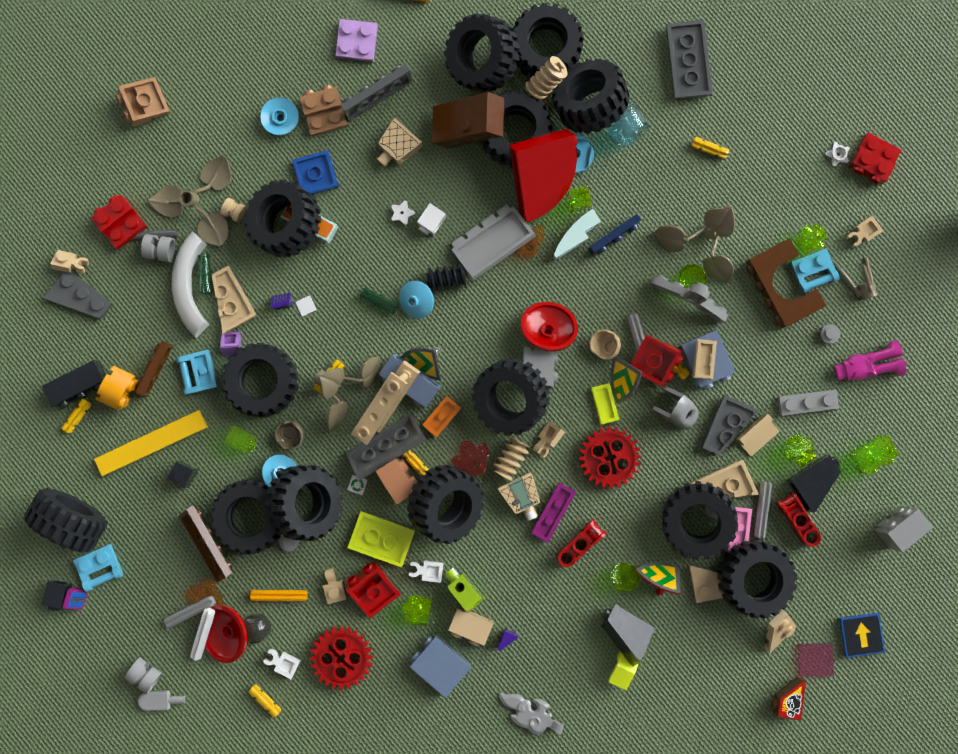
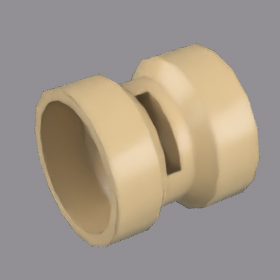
M228 197L221 207L220 214L225 217L230 216L233 221L239 223L244 217L247 206L241 203L237 204L235 200Z

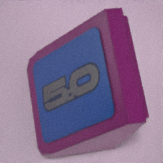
M78 587L68 589L62 607L64 609H82L88 592Z

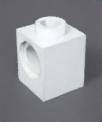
M430 203L417 221L418 226H420L419 230L426 235L430 233L434 236L446 219V214Z

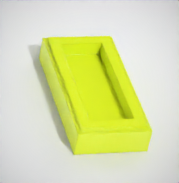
M610 383L592 387L591 392L600 425L618 421L619 417Z

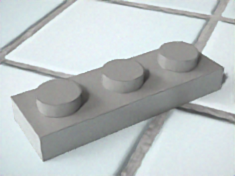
M837 390L778 397L780 416L839 409Z

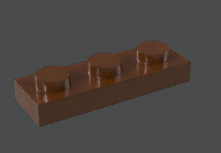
M161 341V343L156 345L154 349L155 355L152 361L150 360L147 363L144 377H141L137 382L136 393L142 396L149 395L174 345L165 341Z

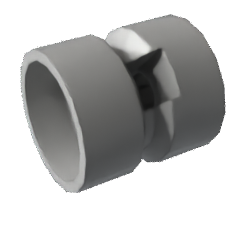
M144 235L141 245L142 258L152 260L158 258L159 261L165 262L173 260L175 253L174 238L162 236L159 239L157 235Z
M140 657L131 666L124 679L132 685L138 684V689L148 694L163 673L155 667L149 668V663Z

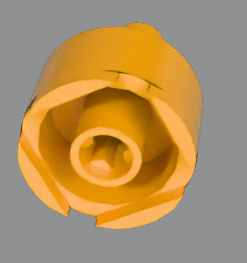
M113 366L110 369L113 373L111 375L106 374L97 392L100 397H96V400L113 409L120 410L128 406L131 400L128 396L132 390L135 391L139 380H136L135 375Z

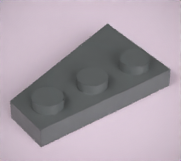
M72 271L70 273L64 272L44 296V299L100 319L114 305Z
M722 395L700 448L716 455H721L740 430L748 424V421L759 410L729 396Z

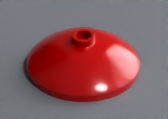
M540 302L530 306L524 312L521 319L520 327L524 338L532 346L543 351L556 352L566 349L575 341L578 333V323L572 312L566 307L553 302Z
M226 605L212 606L210 608L215 610V615L204 648L212 658L221 663L234 662L243 655L246 649L247 632L245 624L239 614L231 607Z

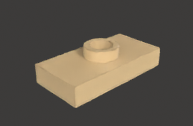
M696 339L692 378L713 380L717 341Z

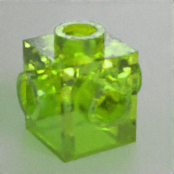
M814 224L811 227L807 225L800 230L799 233L801 235L795 240L798 242L799 247L808 254L813 250L818 252L825 246L824 241L828 237L823 227Z
M800 432L784 442L785 456L789 461L793 460L800 468L816 459L813 443L808 437L804 438Z
M409 595L408 602H404L402 613L405 614L404 622L427 627L432 599Z

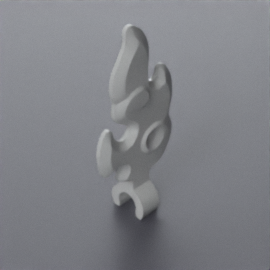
M502 692L499 694L501 702L506 707L516 711V714H511L510 717L518 726L529 729L533 734H541L547 727L561 734L564 724L551 719V713H546V709H549L550 706L545 701L537 698L534 699L533 702L537 705V709L533 711L530 701L524 699L521 695L504 694Z

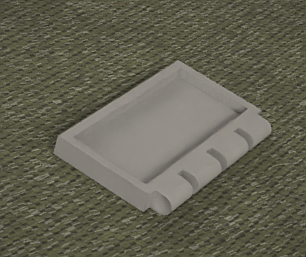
M507 204L496 211L497 218L494 214L490 215L480 222L483 228L476 225L465 233L467 236L466 240L463 236H460L451 243L454 247L451 249L453 254L473 280L536 237L533 230L514 206L510 208Z

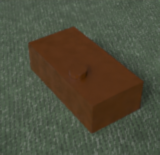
M486 92L433 106L432 144L452 148L503 137L504 97Z

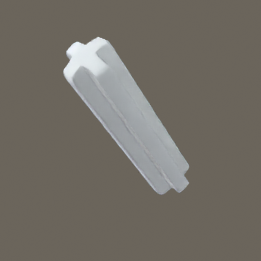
M211 608L203 610L190 658L194 659V661L201 659L215 615V610Z

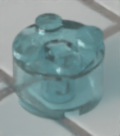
M631 103L626 107L625 113L620 115V119L617 122H613L611 127L605 129L617 148L620 149L621 145L627 147L642 137L640 133L643 130L647 132L650 125L638 107Z

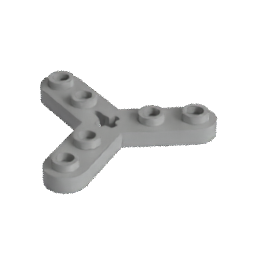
M662 275L653 276L649 282L651 286L660 291L688 301L717 321L725 323L729 316L725 308L718 305L715 306L713 304L714 301L708 298L710 295L709 287L703 283L698 282L697 285L692 284L688 288H684L683 284L677 281L671 283Z

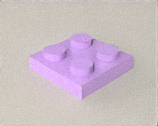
M340 19L336 58L374 62L378 24Z

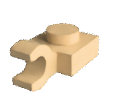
M549 421L538 435L541 440L534 446L533 450L545 458L549 453V446L551 445L554 448L565 432Z
M333 568L326 570L324 573L328 583L323 585L327 604L346 600L347 596L343 581H336Z

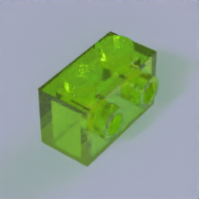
M888 434L880 435L849 453L860 474L868 475L879 471L878 467L883 464L886 466L896 461L895 457L900 455Z

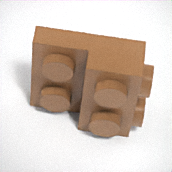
M155 77L118 86L116 100L119 106L123 105L125 109L123 111L126 123L130 122L132 127L148 123L152 118L169 114V108Z
M326 85L321 88L322 91L314 93V90H308L303 93V96H300L312 137L348 127L337 87Z

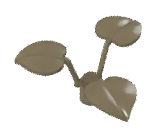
M224 156L217 157L203 167L200 179L203 183L208 184L207 186L193 189L191 192L188 190L181 191L176 186L168 185L148 200L156 211L167 217L179 216L183 212L182 205L197 210L206 218L198 224L197 231L200 238L206 243L222 246L228 236V222L218 212H214L209 216L197 206L199 203L197 193L208 190L211 186L215 190H223L230 184L232 174L227 158Z
M732 206L708 210L704 215L706 226H703L702 229L687 238H684V231L677 226L666 225L656 229L655 234L659 242L665 249L671 252L682 251L685 247L684 242H688L702 232H705L707 238L714 239L710 253L711 257L703 260L705 272L717 281L729 282L732 280L734 266L731 260L723 255H714L719 236L728 237L734 231L735 215Z
M379 356L371 357L363 364L360 372L361 377L358 379L345 377L344 370L341 368L328 371L320 370L316 374L315 384L321 386L322 396L326 399L332 397L336 401V404L332 405L328 411V431L338 427L348 412L347 402H340L339 398L335 395L342 381L362 382L363 387L373 384L380 371Z

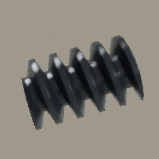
M461 264L458 265L457 270L454 265H451L450 271H448L446 266H443L442 271L436 266L435 272L432 271L431 267H428L426 273L427 284L429 288L432 286L434 291H437L438 285L444 290L446 284L449 289H452L454 283L457 289L460 288L461 283L466 288L465 269H463Z

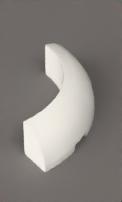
M192 231L180 247L175 259L172 272V294L182 322L189 332L197 338L210 324L200 314L193 300L192 271L207 244Z

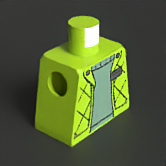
M452 568L444 575L451 583L448 589L466 612L473 610L485 599L465 574L459 575ZM461 583L465 587L462 592L459 589V585Z

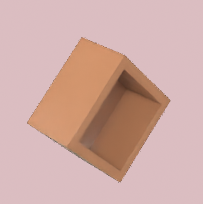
M399 458L392 460L376 471L396 505L408 498L409 493L413 491V484L417 483L414 476L410 477L407 470L409 467L406 462Z

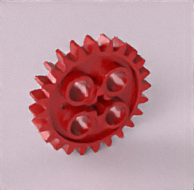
M607 426L606 432H604L602 427L599 428V434L592 431L594 437L586 436L589 442H582L581 444L585 446V449L579 450V452L584 454L578 458L584 461L580 465L581 468H586L583 475L590 474L588 480L595 479L594 485L596 486L601 482L602 488H605L606 484H608L609 488L612 489L614 483L620 488L621 481L627 485L626 478L628 477L633 480L634 478L631 473H638L634 467L641 465L639 462H636V459L642 457L641 455H636V452L640 450V448H634L637 441H630L631 434L624 436L625 430L618 433V427H615L613 432H611L610 426ZM614 440H618L621 443V448L618 451H614L611 447ZM604 441H606L608 444L609 453L611 455H614V458H612V463L616 470V474H613L610 461L605 460V457H607L608 454L604 446ZM595 446H600L603 450L599 457L593 454ZM621 458L625 459L627 463L624 469H619L617 466V462ZM602 464H606L608 467V472L605 475H601L598 470Z
M341 625L338 631L333 626L332 633L326 629L324 631L325 636L320 634L318 636L320 641L315 640L313 643L317 648L311 649V652L315 654L310 657V660L315 661L311 668H317L314 675L320 674L321 677L318 681L320 682L325 679V686L332 683V689L339 685L340 690H342L345 684L350 689L352 682L357 686L359 684L358 679L362 681L365 679L363 673L369 674L370 672L366 667H372L373 664L368 661L373 659V655L368 654L372 647H366L369 640L363 641L362 639L365 634L363 633L358 636V629L351 632V626L344 630L343 625ZM338 639H343L346 642L345 648L338 647ZM357 653L360 656V660L355 662L351 659L350 655ZM323 654H331L333 660L331 662H326L323 658ZM344 654V660H338L339 655ZM337 668H345L347 674L343 676L339 675L337 672Z

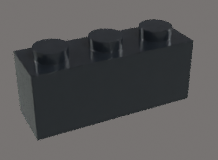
M92 360L42 385V388L51 407H59L61 409L71 404L70 401L74 399L80 400L88 396L87 393L92 390L98 391L106 373L100 361Z

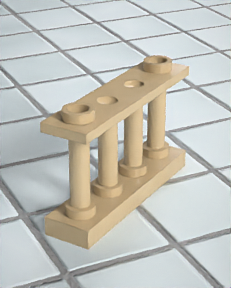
M403 361L395 374L393 372L390 373L351 434L368 445L376 431L378 433L381 432L420 371L408 362Z

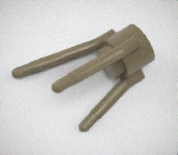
M868 257L864 258L865 265H862L866 282L859 285L860 289L856 287L844 270L836 264V268L855 291L857 297L862 296V299L866 300L878 295Z

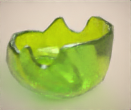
M688 264L679 271L678 282L683 284L684 288H688L692 284L697 285L698 282L706 285L707 275L701 266Z
M627 562L613 565L609 573V581L612 587L621 592L635 590L640 584L641 576L636 572L637 567Z

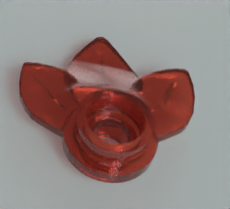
M463 441L460 446L461 455L452 458L454 466L462 471H469L473 475L483 474L487 468L486 460L489 457L488 446L485 442L476 447L470 441ZM476 462L480 463L479 468H474Z

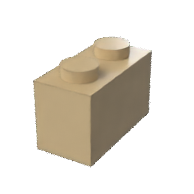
M458 606L448 631H451V635L461 639L463 636L469 639L468 642L475 646L485 645L493 626V621L471 611L466 612L464 608Z

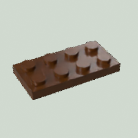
M194 506L187 508L179 517L218 583L232 574V566L227 559L223 558L220 545L217 542L215 543L211 537L212 531L201 520L203 519L201 512L195 509Z

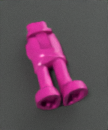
M897 340L889 342L884 350L864 355L855 354L846 361H842V364L834 366L838 380H862L876 377L877 374L894 372L897 376L906 375L904 358L874 366L876 361L903 355Z

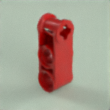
M791 492L787 498L782 501H776L779 510L787 519L800 542L805 546H817L821 541V535L803 508L798 496ZM799 515L803 518L801 526L796 524V517ZM809 532L814 536L813 541L810 543L806 540V535Z
M594 518L558 551L556 559L563 567L572 566L607 534L606 531H602L595 523L596 520ZM579 539H582L585 543L584 548L581 550H577L575 547V543ZM567 552L570 554L571 559L569 562L563 563L561 556Z

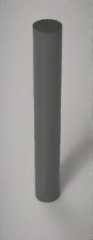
M142 231L132 240L143 239L145 234L157 235L159 238L162 236L173 238L178 237V231Z

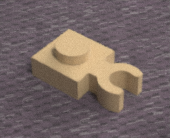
M872 215L855 227L857 232L848 234L846 239L855 237L856 242L851 246L856 247L861 244L862 239L866 243L883 232V230Z
M57 250L50 265L51 269L68 273L75 269L76 272L83 274L85 269L81 265L88 266L89 262L86 258L77 259V255L74 253Z

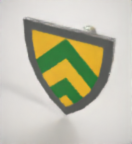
M416 347L402 354L401 358L429 378L442 380L437 355L441 352L440 348Z
M615 356L611 368V386L614 398L618 404L626 401L634 394L642 377V371Z

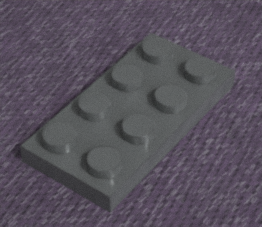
M698 20L666 24L674 100L712 96L713 90L705 21Z
M405 64L395 67L391 74L379 77L375 84L370 87H363L359 94L354 97H347L343 104H341L347 120L350 122L412 83L411 72L408 66Z
M410 413L374 435L368 445L361 443L346 452V455L355 475L360 481L419 445L426 438L414 416Z

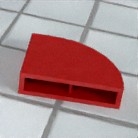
M567 128L509 145L519 214L526 222L535 220L552 210L566 195L571 186L577 164V138Z

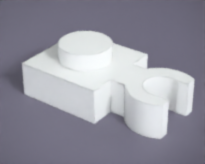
M424 560V566H421L418 562L410 563L411 566L417 567V572H409V576L416 577L422 575V581L441 583L443 562Z
M269 649L268 653L273 655V660L265 658L263 662L266 665H276L275 672L292 679L301 660L285 652L279 656L276 650Z

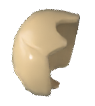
M598 330L590 339L591 352L604 360L613 359L618 355L621 348L620 338L610 330Z

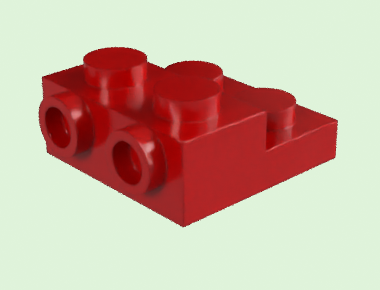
M868 132L848 167L852 168L853 172L858 175L869 177V180L875 184H883L892 173L896 165L895 162L902 150Z
M115 195L109 199V204L104 208H97L91 219L99 230L105 234L114 248L119 250L148 226L124 196Z
M646 334L630 366L640 371L642 377L663 387L665 382L670 383L674 375L671 372L674 365L679 366L683 358L680 355L682 351Z
M377 562L366 564L362 568V572L357 576H350L345 585L347 593L369 618L373 617L401 595L400 591L389 580L387 574Z

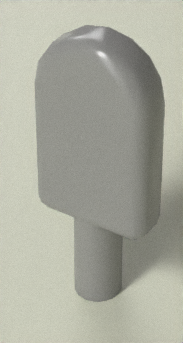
M169 690L150 691L148 694L142 693L139 696L138 706L144 711H166L171 708V704H184L186 698L185 696H170Z

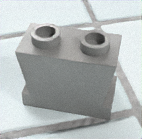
M524 347L523 364L527 362L533 364L531 368L534 370L538 368L541 371L540 377H545L547 381L545 386L553 388L554 384H557L558 373L554 372V364H558V353L543 350L531 351V348Z

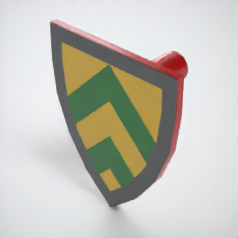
M656 562L642 565L636 569V572L645 580V583L657 587L655 591L657 595H662L664 591L680 595L679 566Z

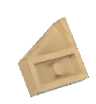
M688 565L696 603L723 598L722 594L724 593L718 587L721 581L717 579V572Z
M781 610L768 624L766 638L769 642L764 647L770 653L786 637L789 638L797 627L784 610Z

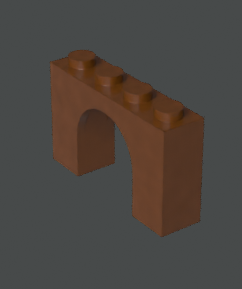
M790 238L745 262L748 274L753 276L756 281V289L758 292H762L765 298V306L771 309L774 315L773 320L781 329L827 306L818 289L795 300L785 299L775 291L772 278L776 268L799 255Z

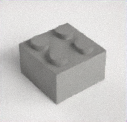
M899 507L893 512L894 515L891 518L882 520L878 524L879 527L874 531L889 549L904 552L933 529V527L919 509Z

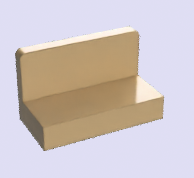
M763 414L735 439L749 456H753L779 433V430L771 422L773 419L769 414Z

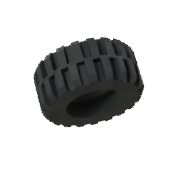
M542 3L541 7L535 4L531 6L530 11L524 10L521 18L518 17L516 19L515 26L512 28V32H515L517 35L516 42L519 43L520 50H517V54L520 57L519 61H516V66L521 67V72L524 75L529 73L530 78L535 76V73L540 71V68L545 66L547 61H550L551 57L540 56L529 46L530 36L540 29H552L562 36L564 48L555 57H558L564 63L566 69L573 68L578 63L583 48L584 34L581 32L582 26L580 22H576L577 17L574 13L568 14L569 9L566 7L560 9L558 8L559 4L553 3V6H548V3Z
M479 13L472 14L471 16L467 15L463 17V22L458 21L454 25L456 28L454 30L451 29L449 33V40H446L445 46H447L446 51H444V57L447 58L445 65L446 68L450 69L448 71L451 78H455L454 80L457 84L472 90L491 92L504 86V81H509L512 78L511 73L516 71V61H519L520 57L517 54V50H520L519 43L516 42L517 35L515 32H512V27L509 24H506L505 21L499 18ZM487 36L491 44V54L486 65L477 70L473 62L474 48L480 39Z
M588 59L583 63H576V66L573 68H568L566 78L562 79L561 83L557 84L552 92L553 104L562 123L568 129L581 134L582 132L591 134L593 131L597 133L605 127H611V124L617 122L620 119V115L625 113L626 107L629 104L630 94L621 70L612 62L603 61L602 59H595L594 61ZM595 92H600L595 97L589 100L582 101L586 96Z
M510 90L508 95L505 92L499 94V96L504 97V117L518 114L528 118L534 128L532 138L552 133L553 123L550 119L551 114L549 110L545 109L546 105L543 101L538 102L536 97L528 96L526 91L516 94V90ZM500 137L481 141V144L484 146L483 149L486 154H490V158L493 161L498 160L500 165L505 166V164H508L510 168H513L509 147L511 144L506 143Z
M274 180L269 182V185L261 186V190L253 194L252 200L249 199L247 203L249 205L248 209H245L244 216H246V219H244V226L247 228V236L250 237V241L257 247L276 257L282 256L287 258L291 257V254L294 256L300 254V250H306L309 247L308 244L310 242L313 243L315 240L314 236L320 229L318 223H321V216L318 214L321 211L317 205V200L309 192L292 181ZM292 205V216L289 223L284 229L274 233L273 223L276 215L284 207Z
M264 343L247 344L246 347L237 349L236 354H231L228 358L230 361L228 364H224L223 367L225 372L224 375H221V381L224 382V386L221 387L222 391L227 395L225 398L233 404V408L245 415L269 417L270 415L278 414L279 411L285 410L288 407V403L295 398V391L298 390L297 380H299V377L296 374L297 368L295 364L292 363L291 358L277 347ZM254 363H268L277 373V386L268 397L254 398L244 388L245 372Z
M506 358L503 361L495 362L478 376L477 382L473 386V391H475L472 394V401H475L473 409L475 412L478 411L479 415L477 417L480 421L483 420L486 423L485 427L488 429L492 427L494 429L493 432L497 434L504 432V436H511L514 433L516 436L529 431L541 420L547 411L546 407L549 405L550 399L547 396L550 392L548 387L545 388L547 381L545 377H540L541 371L538 368L534 370L531 368L533 364L529 362L523 364L522 359L517 358L513 361L512 358ZM499 382H512L523 391L526 407L522 412L509 411L500 404L496 395V387Z
M298 465L280 471L277 474L278 478L272 479L270 482L272 486L266 492L268 499H265V505H267L268 510L265 512L266 516L271 519L269 521L270 525L276 527L275 531L279 535H283L287 539L314 541L325 537L328 532L335 528L334 523H338L340 516H338L339 512H342L343 506H341V501H343V497L339 493L341 490L339 484L335 483L336 478L333 475H329V471L315 465ZM306 485L313 497V508L310 515L303 521L296 512L295 498L299 489Z
M439 465L434 467V469L427 470L426 474L421 475L418 478L419 481L413 484V491L409 493V503L407 504V511L410 512L408 513L409 521L412 522V526L418 532L436 543L450 544L453 541L457 542L461 540L462 536L466 537L470 534L469 531L476 527L475 523L481 518L480 512L484 507V503H482V500H484L483 492H481L482 488L473 476L451 465ZM453 491L454 497L450 508L443 515L437 517L441 501L447 494Z
M247 479L229 484L217 494L218 498L212 503L214 507L210 511L209 517H212L210 526L215 530L213 535L216 539L219 538L221 540L220 544L223 547H229L231 552H240L243 555L256 554L273 546L282 536L275 531L276 527L270 525L269 521L271 519L267 516L263 529L252 535L240 532L233 522V509L242 499H256L263 505L265 511L268 510L267 505H265V499H268L266 494L268 487L264 481Z
M695 481V484L690 485V483H686L681 489L679 487L676 488L674 494L669 495L663 507L662 528L666 540L672 544V548L675 551L680 550L681 555L685 557L691 555L692 559L698 560L699 556H704V560L710 559V555L714 554L715 557L721 555V550L724 549L726 551L730 547L729 543L734 542L736 538L735 533L738 531V517L734 503H732L730 496L723 492L722 488L719 486L714 487L709 482L701 484V481ZM695 504L708 505L716 511L718 525L707 535H692L685 531L681 524V516L684 510Z
M43 488L37 492L24 516L27 526L32 528L35 533L40 534L41 537L63 548L81 553L93 550L107 527L105 516L94 507L77 499V497L56 489L52 490L51 488Z
M758 540L741 542V547L733 546L731 548L732 553L724 555L726 560L724 563L720 562L719 568L722 570L721 573L717 574V579L721 581L718 587L724 593L722 594L724 600L744 615L757 619L759 616L763 619L769 618L770 614L775 616L780 613V609L785 610L788 607L786 603L794 598L792 595L793 590L797 591L798 586L795 584V580H798V575L793 571L796 567L794 562L789 561V555L774 545ZM758 562H766L771 573L767 588L758 595H747L744 589L746 572L752 565Z

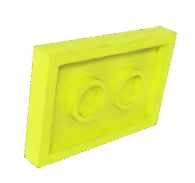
M360 511L348 548L403 567L415 530Z

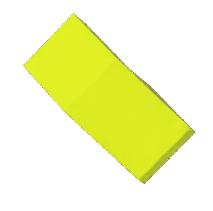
M619 651L617 664L609 677V683L627 690L636 673L638 664L635 666L630 665Z

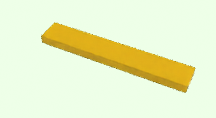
M198 410L103 454L94 460L101 476H105L208 428L201 410Z

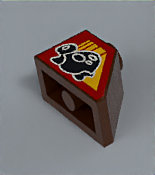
M796 677L775 693V699L771 701V710L777 717L801 721L806 681L801 677Z

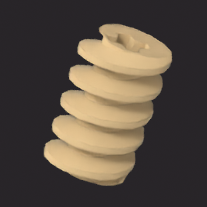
M551 56L550 61H547L545 66H542L540 71H537L535 76H532L530 81L525 83L528 92L537 99H545L547 94H550L552 89H555L557 84H560L562 79L566 78L567 69L564 63L558 57Z
M514 437L509 438L512 444L506 443L505 445L508 451H501L505 457L497 458L501 464L494 463L493 465L497 469L496 473L510 481L513 480L510 473L517 474L514 467H521L518 460H525L521 454L529 453L526 449L529 446Z

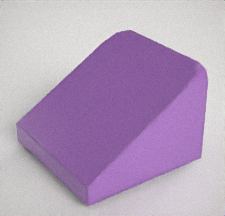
M240 331L228 332L226 334L221 333L220 350L222 355L230 356L231 354H236V350L242 347Z

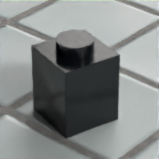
M177 461L167 479L184 488L190 487L199 469L182 461Z
M55 579L48 581L42 605L48 606V609L53 611L62 609L67 590L72 588L73 584Z

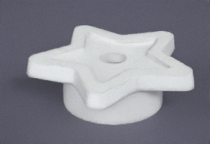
M834 142L832 150L827 151L825 155L832 159V166H836L839 162L848 163L847 154L850 148Z
M404 201L401 205L391 206L394 211L392 221L399 220L404 225H407L408 218L415 214L413 210L408 208L407 201Z

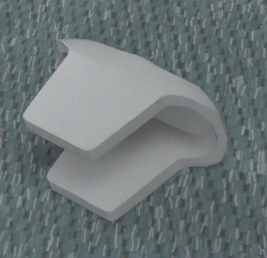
M666 386L664 390L670 396L679 400L672 414L656 406L652 410L680 428H690L698 418L699 412L697 407L684 394ZM691 410L689 417L686 419L688 412Z

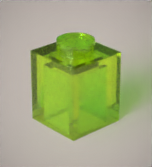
M588 186L568 191L567 195L571 213L591 208L592 201Z
M233 425L224 442L243 453H248L249 451L252 452L255 448L257 436L238 425Z

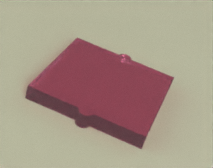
M832 643L798 644L797 661L799 662L800 677L834 676L833 662H835V658H833Z

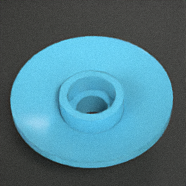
M278 97L265 103L260 117L262 125L268 132L274 135H285L296 127L299 114L293 102L286 98ZM279 116H284L282 121H278Z
M410 281L402 287L399 301L403 311L408 316L416 319L429 315L434 306V298L430 288L420 281Z
M284 455L270 457L262 467L264 483L268 488L271 487L270 482L272 479L278 478L276 473L297 465L291 458Z

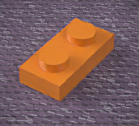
M446 396L422 425L434 436L438 437L461 410V407Z

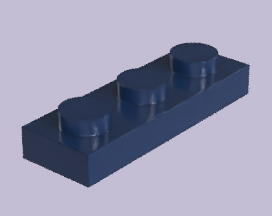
M638 214L634 215L592 244L588 250L592 255L598 253V255L602 254L608 249V244L611 242L616 244L624 238L622 236L627 231L632 233L639 228L638 224L641 218Z

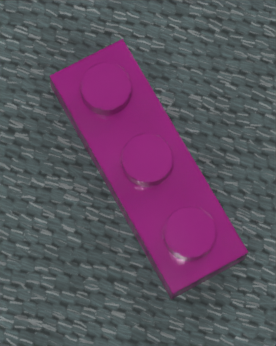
M558 483L531 533L549 542L576 492Z

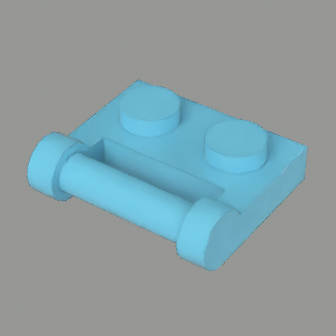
M827 248L790 262L800 291L803 294L809 292L812 288L830 281L836 282L840 279ZM825 269L828 272L827 275L806 282L804 277Z
M210 350L176 358L185 387L183 389L184 395L218 387ZM188 361H191L197 386L192 387L187 366Z
M111 544L73 560L85 592L93 590V587L113 578L123 577L122 569ZM111 565L112 571L90 580L89 574Z

